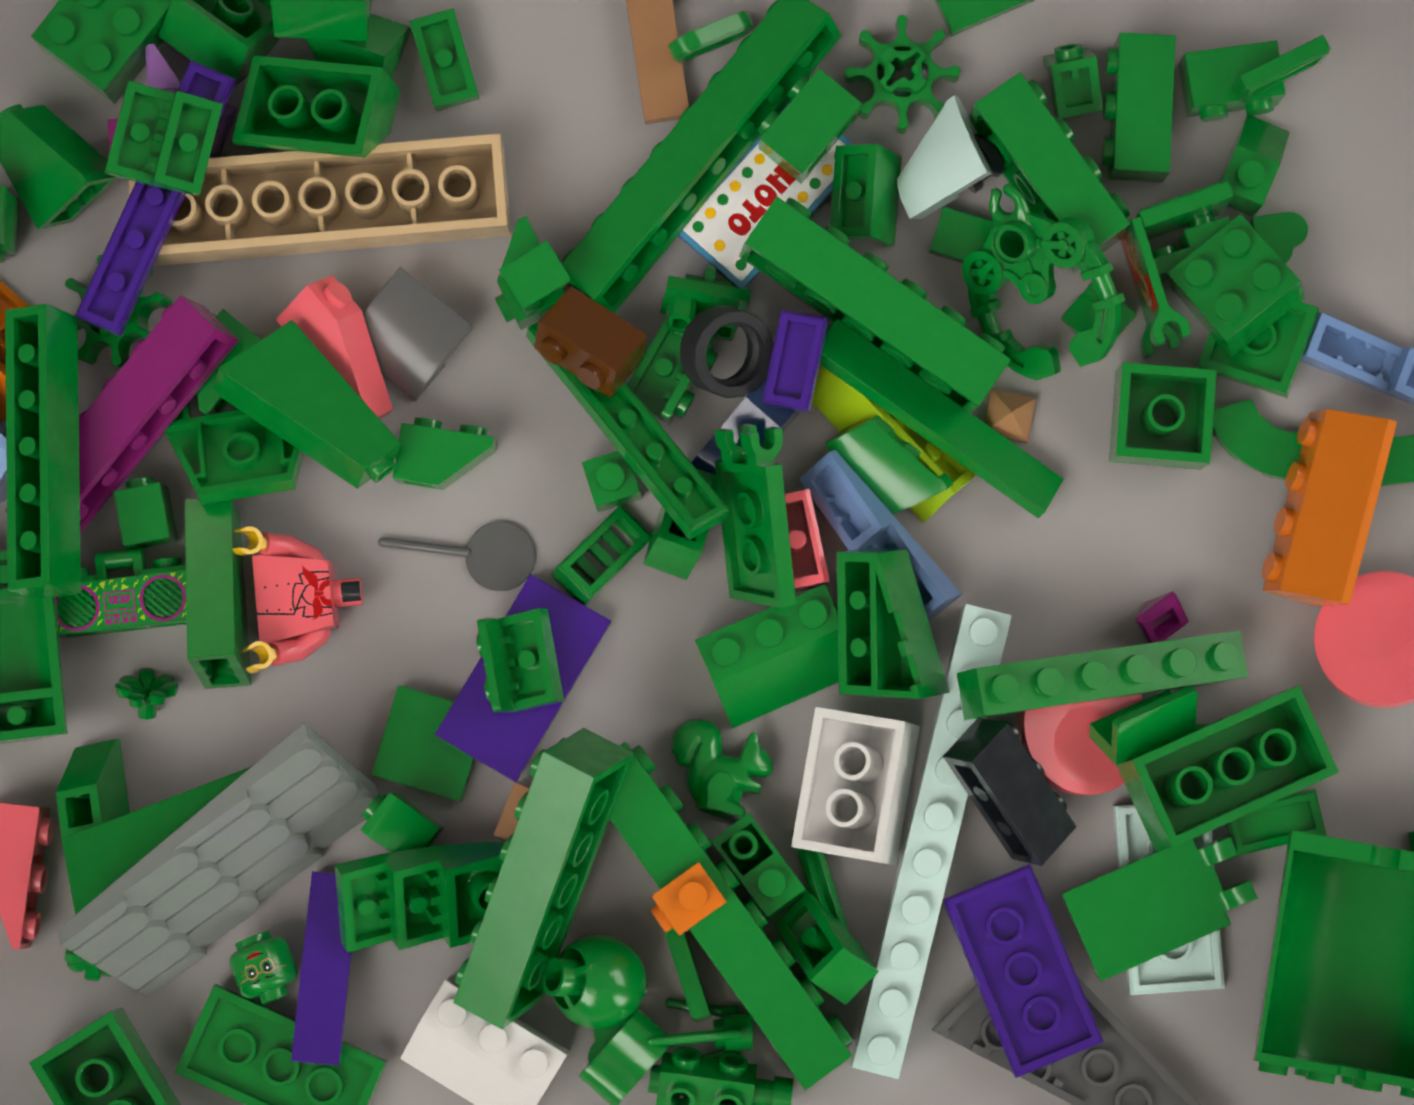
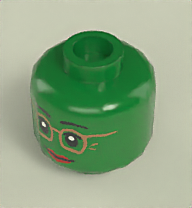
M269 930L248 937L235 944L237 951L230 956L229 964L239 991L244 998L260 997L262 1005L289 995L286 986L296 980L298 970L285 938L281 936L272 937Z

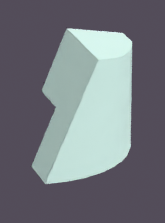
M954 95L946 101L897 178L899 195L909 219H923L960 197V192L993 173L973 136L977 131L958 96Z

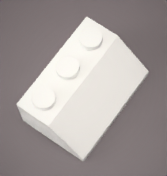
M815 707L791 847L896 866L920 726L906 721Z
M447 978L421 1018L400 1059L474 1105H538L570 1050L518 1018L504 1029H500L454 1004L459 985L455 983V979Z

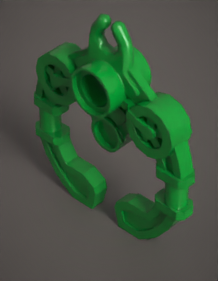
M1010 183L1003 186V192L1014 201L1015 207L1013 212L1006 213L1000 206L1002 191L998 188L992 189L989 208L994 226L983 247L966 256L961 267L963 280L968 286V297L971 307L969 311L972 318L977 317L983 333L992 336L1004 345L1005 350L1003 354L1011 359L1007 366L1014 372L1036 381L1059 373L1061 365L1059 352L1055 346L1039 343L1025 348L1013 337L1011 329L1002 331L995 314V310L1002 307L999 299H997L996 291L1012 281L1028 303L1040 304L1051 298L1055 293L1054 265L1060 268H1071L1076 265L1081 271L1080 275L1083 281L1092 279L1099 300L1091 303L1095 311L1094 325L1076 333L1069 342V351L1080 367L1102 360L1110 352L1117 339L1121 322V302L1125 301L1122 292L1117 293L1110 272L1114 270L1111 262H1108L1104 253L1094 241L1093 231L1085 221L1077 217H1065L1056 222L1031 212L1023 194ZM1017 233L1023 238L1024 246L1020 243Z

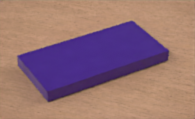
M530 574L506 616L538 608L548 609L564 701L516 713L493 712L492 706L485 694L484 684L487 678L484 660L481 656L435 733L436 737L516 783L611 624V620Z
M1031 864L1024 865L942 900L1015 1078L1104 1042Z

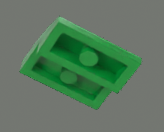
M128 80L104 174L199 196L223 104L184 92L176 91V93H171Z

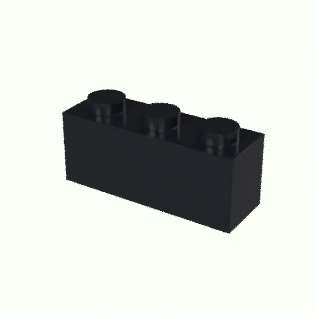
M977 718L943 755V758L1009 856L1014 860L1042 866L1077 826L1066 811V802L1052 790L1044 778L1045 771L1043 767L1030 757L1022 745V736L1019 731L1006 721Z

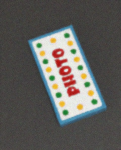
M790 100L779 113H781L792 100ZM842 135L801 184L759 150L758 138L678 237L707 263L715 265L716 271L731 282L734 287L745 289L760 271L742 260L739 254L745 241L774 199L779 197L786 202L788 198H792L805 206L811 212V217L832 194L836 146L853 144Z

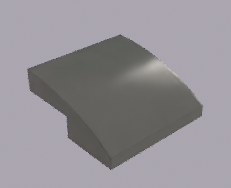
M401 267L389 279L363 314L381 373L415 401L445 367L444 362L473 328L472 324Z

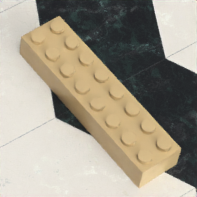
M499 133L382 143L365 158L302 151L209 158L200 195H185L153 267L511 236L505 150L501 135ZM128 180L130 195L135 185V182Z

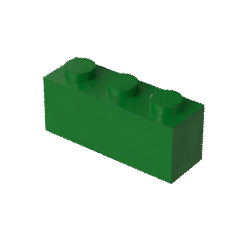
M1120 32L1114 47H1107L1105 74L1113 75L1112 92H1105L1103 119L1111 120L1110 137H1103L1101 164L1109 165L1108 179L1164 182L1170 173L1176 35Z

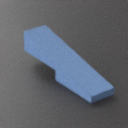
M1319 313L1301 362L1414 405V348L1398 347L1325 313Z
M836 450L827 453L799 478L804 487L810 489L811 497L848 550L862 548L907 549L928 621L932 620L963 595Z

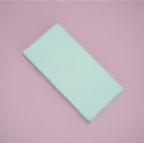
M1135 805L1113 806L1119 868L1151 854L1155 850ZM1212 831L1193 839L1197 849L1212 842ZM1220 930L1126 970L1128 994L1141 995L1225 989Z

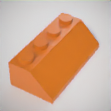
M1330 409L1310 412L1308 417L1302 421L1297 434V442L1302 445L1298 462H1294L1290 466L1286 476L1285 486L1289 490L1285 505L1278 511L1274 521V533L1277 536L1273 551L1267 555L1262 567V577L1265 579L1262 591L1310 606L1350 605L1397 421Z

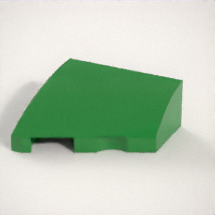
M879 415L842 429L825 443L829 452L836 450L892 515L931 498L953 485L950 477L945 473L937 477L917 459L921 452L910 442H905L898 438L894 429Z

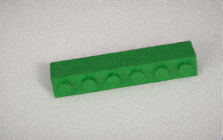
M48 304L5 310L8 591L38 599L81 594L77 317Z
M1240 630L980 667L957 673L964 720L1173 690L1187 686L1193 687L1248 677Z

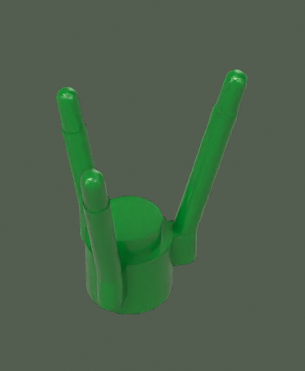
M667 999L665 1001V1005L668 1008L689 1012L686 1000ZM709 1004L712 1016L721 1017V1019L713 1020V1030L651 1036L647 1039V1044L649 1046L714 1041L715 1048L723 1049L701 1055V1057L720 1059L726 1053L741 1055V1051L753 1050L752 1018L749 1012L738 1013L737 1005L717 1006Z

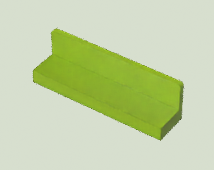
M820 365L812 403L839 432L853 424L879 415L894 429L898 438L905 442H910L921 452L917 459L937 477L943 473L950 477L953 485L947 490L909 507L922 522L927 521L941 506L976 476V474Z

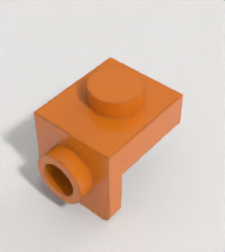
M698 862L651 896L656 905L650 908V911L666 933L674 928L680 936L727 901Z

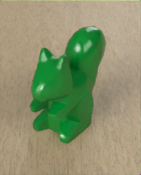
M690 719L678 726L672 735L671 753L676 755V761L679 766L688 767L687 783L693 798L697 802L696 808L706 814L735 821L745 816V808L740 805L742 794L744 792L760 794L762 786L751 779V777L764 778L773 771L772 760L759 745L757 734L755 732L750 733L739 758L722 755L723 737L720 729L713 722L704 719Z

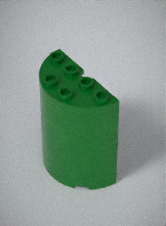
M1290 830L1253 1059L1259 1062V1071L1287 1076L1288 1067L1295 1068V1075L1304 1076L1308 1080L1334 1084L1336 1075L1342 1076L1341 1083L1353 1085L1352 1087L1382 1092L1383 1084L1401 1087V1096L1414 1098V852Z

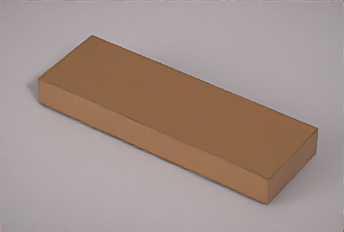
M626 0L645 125L679 120L683 111L689 107L683 64L675 62L668 49V45L678 38L673 0Z

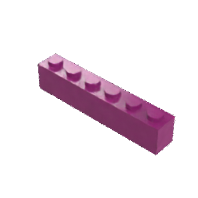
M182 295L175 303L169 305L164 310L161 320L154 329L134 347L131 357L116 375L106 381L100 395L86 411L79 415L80 534L114 494L113 491L119 488L239 342V339L205 306Z

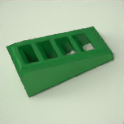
M619 505L555 568L551 575L576 601L586 606L649 543L651 535ZM614 524L634 543L628 548L610 530ZM601 538L620 556L616 561L597 543ZM587 552L606 569L603 574L584 557ZM573 566H575L592 583L591 586L574 569H572Z

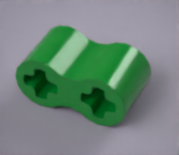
M638 1008L586 1065L578 1077L609 1105H618L670 1046H649L647 1039L651 1036H661L667 1033Z

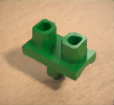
M706 264L703 277L686 274L685 278L668 275L660 313L666 314L668 330L684 333L686 326L698 313L712 306L729 305L747 311L751 290L731 287V282L715 279L716 266ZM734 324L725 325L719 328L713 337L715 339L732 341L739 326Z

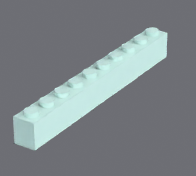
M965 604L961 608L945 673L950 693L941 694L939 697L874 962L879 972L869 983L850 1060L852 1068L899 1079L968 793L943 758V755L977 720H964L957 673L974 668L1000 665L1012 615Z

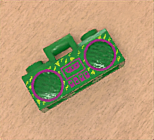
M143 547L95 552L96 576H89L88 568H81V594L55 597L58 637L61 639L187 625L186 565L181 564V558H162L153 560V568L146 569ZM133 567L134 576L112 579L109 577L110 569Z

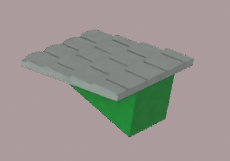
M303 723L249 768L62 838L75 916L58 929L60 945L69 951H73L74 954L92 965L95 964L97 968L112 977H117V980L134 990H138L142 995L149 997L206 956V948L253 915L259 908V902L324 856V848L365 820L361 816L368 805L379 794L378 788L306 723Z

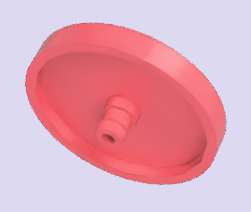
M1390 571L1363 574L1357 576L1350 605L1322 606L1314 630L1316 656L1325 677L1331 685L1350 700L1375 708H1395L1414 702V577Z
M1139 694L1018 712L1017 730L1022 736L1021 743L1030 757L1043 767L1045 771L1044 778L1050 787L1060 792L1077 796L1106 793L1123 785L1124 781L1117 766L1089 737L1090 723L1139 703L1144 699Z

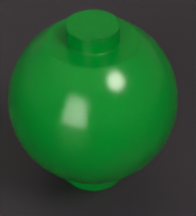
M590 934L574 940L560 953L558 958H551L546 963L543 971V987L545 992L549 996H554L557 1006L569 1020L588 1029L603 1030L624 1023L637 1011L648 988L645 968L637 952L622 939L608 934Z

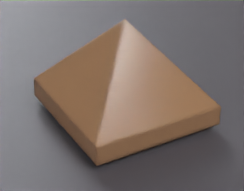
M991 388L984 423L1008 440L1028 443L1037 398Z

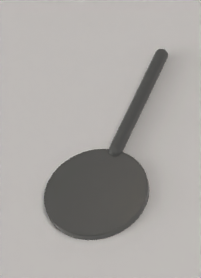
M494 522L481 527L472 535L466 548L383 537L378 540V544L381 547L465 557L466 566L472 578L482 587L492 591H508L520 586L531 574L535 562L534 547L528 535L518 526L507 522Z

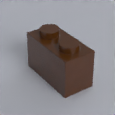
M571 286L538 322L534 349L539 351L550 363L559 364L576 375L587 387L597 389L611 398L642 362L648 335Z

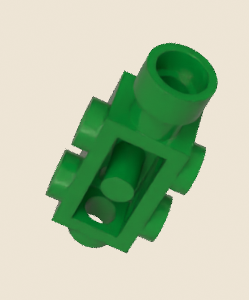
M682 1046L675 1048L672 1053L664 1052L661 1065L654 1064L651 1067L648 1093L657 1094L656 1105H791L794 1078L775 1076L774 1080L756 1078L757 1064L748 1063L747 1058L743 1055L726 1053L720 1059L701 1057L698 1050Z

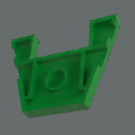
M189 401L165 430V434L202 505L296 488L304 453L240 410L191 418Z

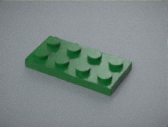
M215 984L174 1073L245 1105H369L388 1060L343 1041L340 1066L292 1062L291 1056L296 1019Z

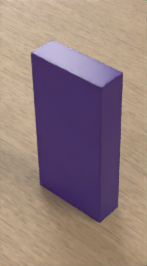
M781 310L762 400L764 405L810 413L829 323L827 318Z

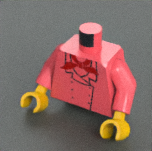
M252 526L240 527L234 530L236 533H245L249 538L247 548H232L236 555H249L257 552L260 554L252 556L259 641L251 643L241 650V653L247 651L256 652L260 662L246 668L247 672L256 673L270 664L276 666L306 659L328 642L331 630L339 628L338 608L361 606L364 604L361 578L335 580L334 565L329 560H324L320 549L294 536L268 532L261 533Z

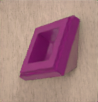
M1173 591L1146 601L1135 618L1147 643L1164 641L1189 622L1177 595Z

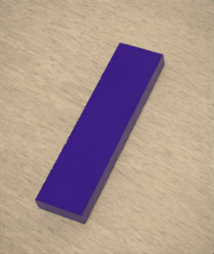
M312 871L291 1061L296 1063L340 1066L352 952L347 953L341 943L335 873Z

